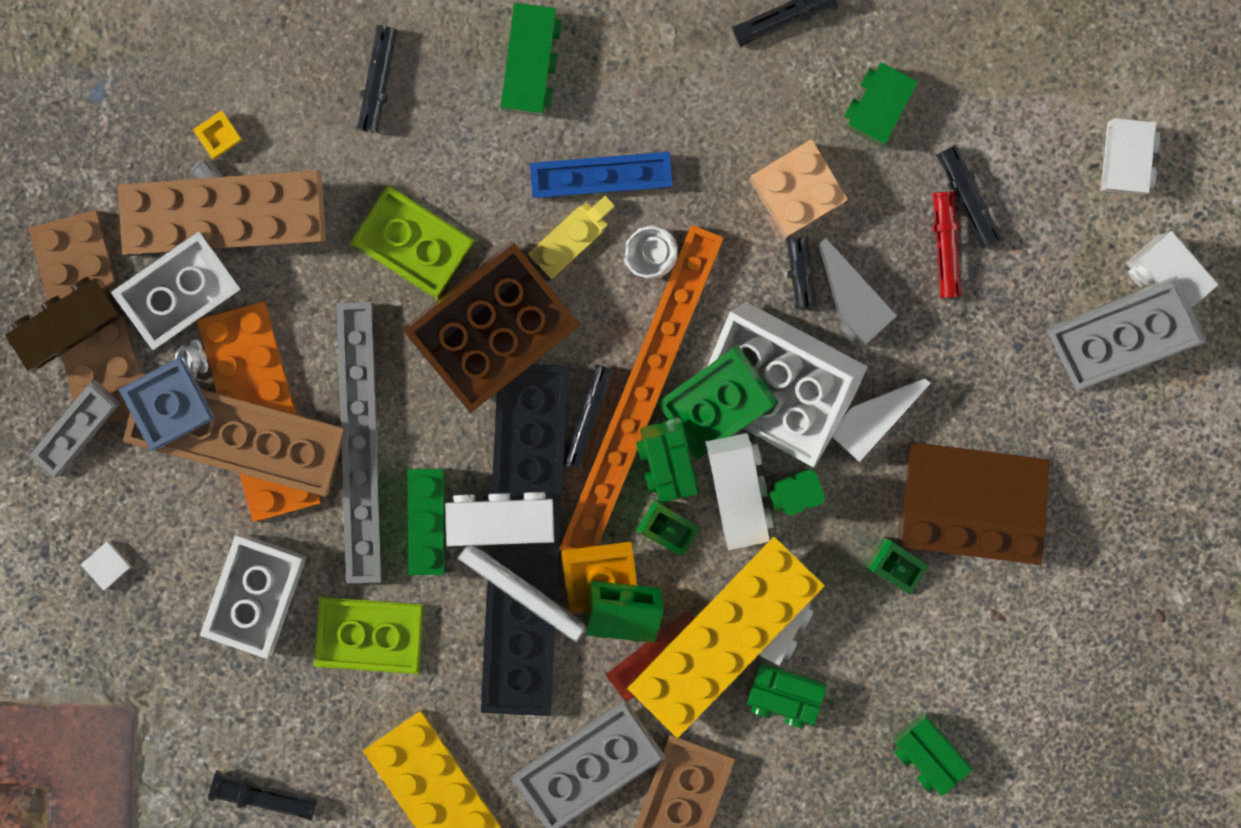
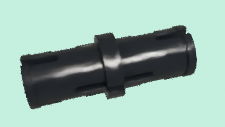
M808 236L786 239L791 269L787 273L788 278H792L795 309L817 306L812 275H815V267H811Z

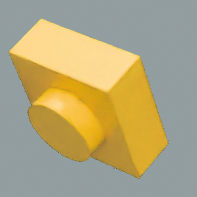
M222 110L193 129L213 160L243 141Z

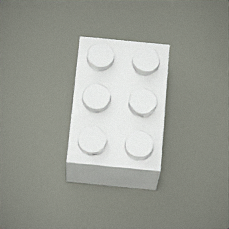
M242 533L235 535L200 636L265 659L272 656L307 556Z

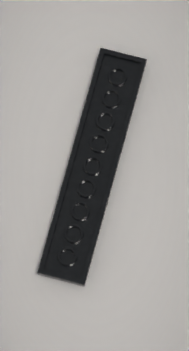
M532 364L496 394L492 494L510 493V500L524 499V493L545 492V499L553 498L554 542L490 544L488 555L557 603L568 366ZM488 579L481 713L551 716L555 626Z

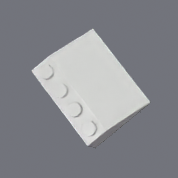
M745 302L730 311L708 365L736 345H739L779 402L743 427V429L804 463L815 467L851 404L868 366Z

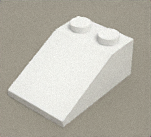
M197 232L111 293L151 349L154 350L238 292L240 288L202 234Z

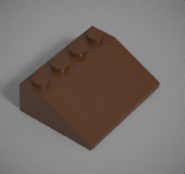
M510 241L404 326L403 330L471 414L581 325L513 241Z
M910 442L897 545L903 548L1041 565L1046 533L1049 459Z

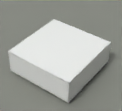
M106 541L81 564L104 591L132 567L110 541Z

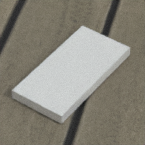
M468 545L458 559L573 640L577 641L582 634L585 626L583 621L475 545Z

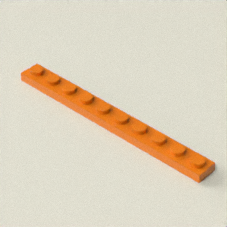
M691 224L564 535L560 550L565 551L599 545L637 452L636 441L642 440L640 429L648 425L724 237Z

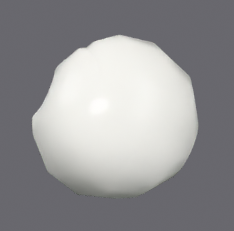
M650 225L639 228L626 241L625 265L634 275L646 279L661 278L671 271L677 260L678 247L676 240L671 233L661 227Z

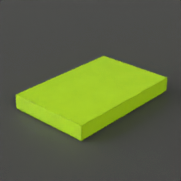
M387 184L351 239L350 244L438 300L476 241Z
M320 596L314 667L419 674L424 604Z

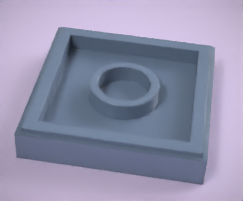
M183 356L168 362L119 389L151 452L216 419Z

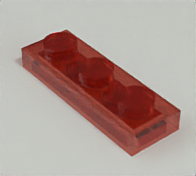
M688 609L657 633L655 643L645 642L605 673V676L624 700L629 701L634 697L627 688L695 619Z

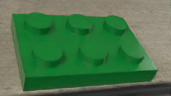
M739 345L730 349L657 402L668 420L681 418L689 450L696 460L708 453L706 441L732 436L779 403Z

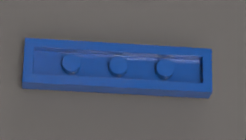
M670 152L530 163L533 199L673 187Z

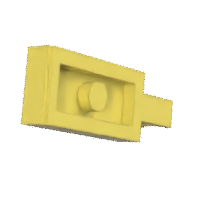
M606 196L593 207L585 202L581 207H577L528 255L553 280L603 233L602 230L608 225L603 218L615 208V205Z

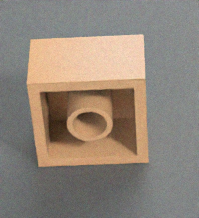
M812 139L754 173L749 178L785 239L848 200Z

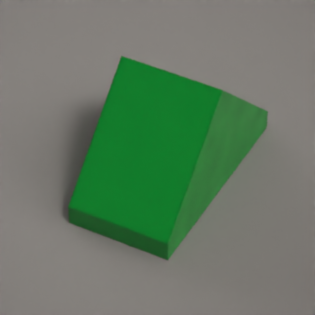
M654 499L637 526L636 531L683 557L700 527Z
M882 537L864 565L909 595L912 594L929 565L885 537Z

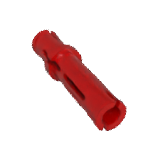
M955 191L932 193L935 225H932V232H935L937 242L940 298L961 297L963 294L957 230H960V223L956 221Z

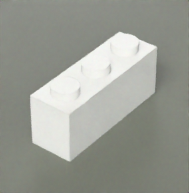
M748 433L706 441L728 550L769 542L767 529L774 528L770 508H763L762 497H767L768 494L764 476L757 477L756 466L762 465L758 444L751 445Z
M545 492L524 493V499L510 500V493L489 494V501H475V495H453L454 502L445 503L447 546L554 542L553 498L545 499Z

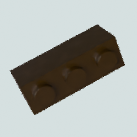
M85 277L70 287L73 292L61 299L59 296H55L40 306L43 310L32 318L29 314L25 315L11 324L13 330L5 334V337L27 371L36 372L124 316L101 279L94 278L90 280L89 277Z

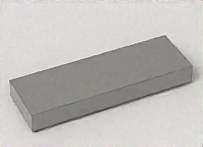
M96 380L90 382L30 456L54 479L58 478L121 403Z

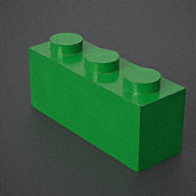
M514 3L500 105L502 112L543 117L544 108L551 109L553 88L547 87L549 74H556L558 53H552L553 39L560 40L562 30V18H556V8Z
M446 468L408 469V575H444L447 572Z

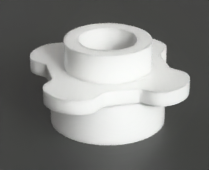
M192 340L190 345H181L177 349L175 359L183 356L194 378L198 372H207V356L198 340Z

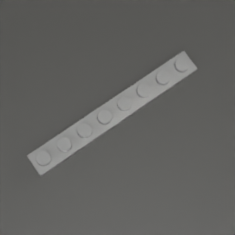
M373 302L336 303L341 427L346 428L341 444L346 584L382 582Z

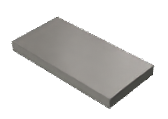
M1176 276L1051 325L1046 330L1076 392L1203 344L1206 341L1201 326Z
M625 699L517 771L511 778L545 828H561L664 760L666 756Z

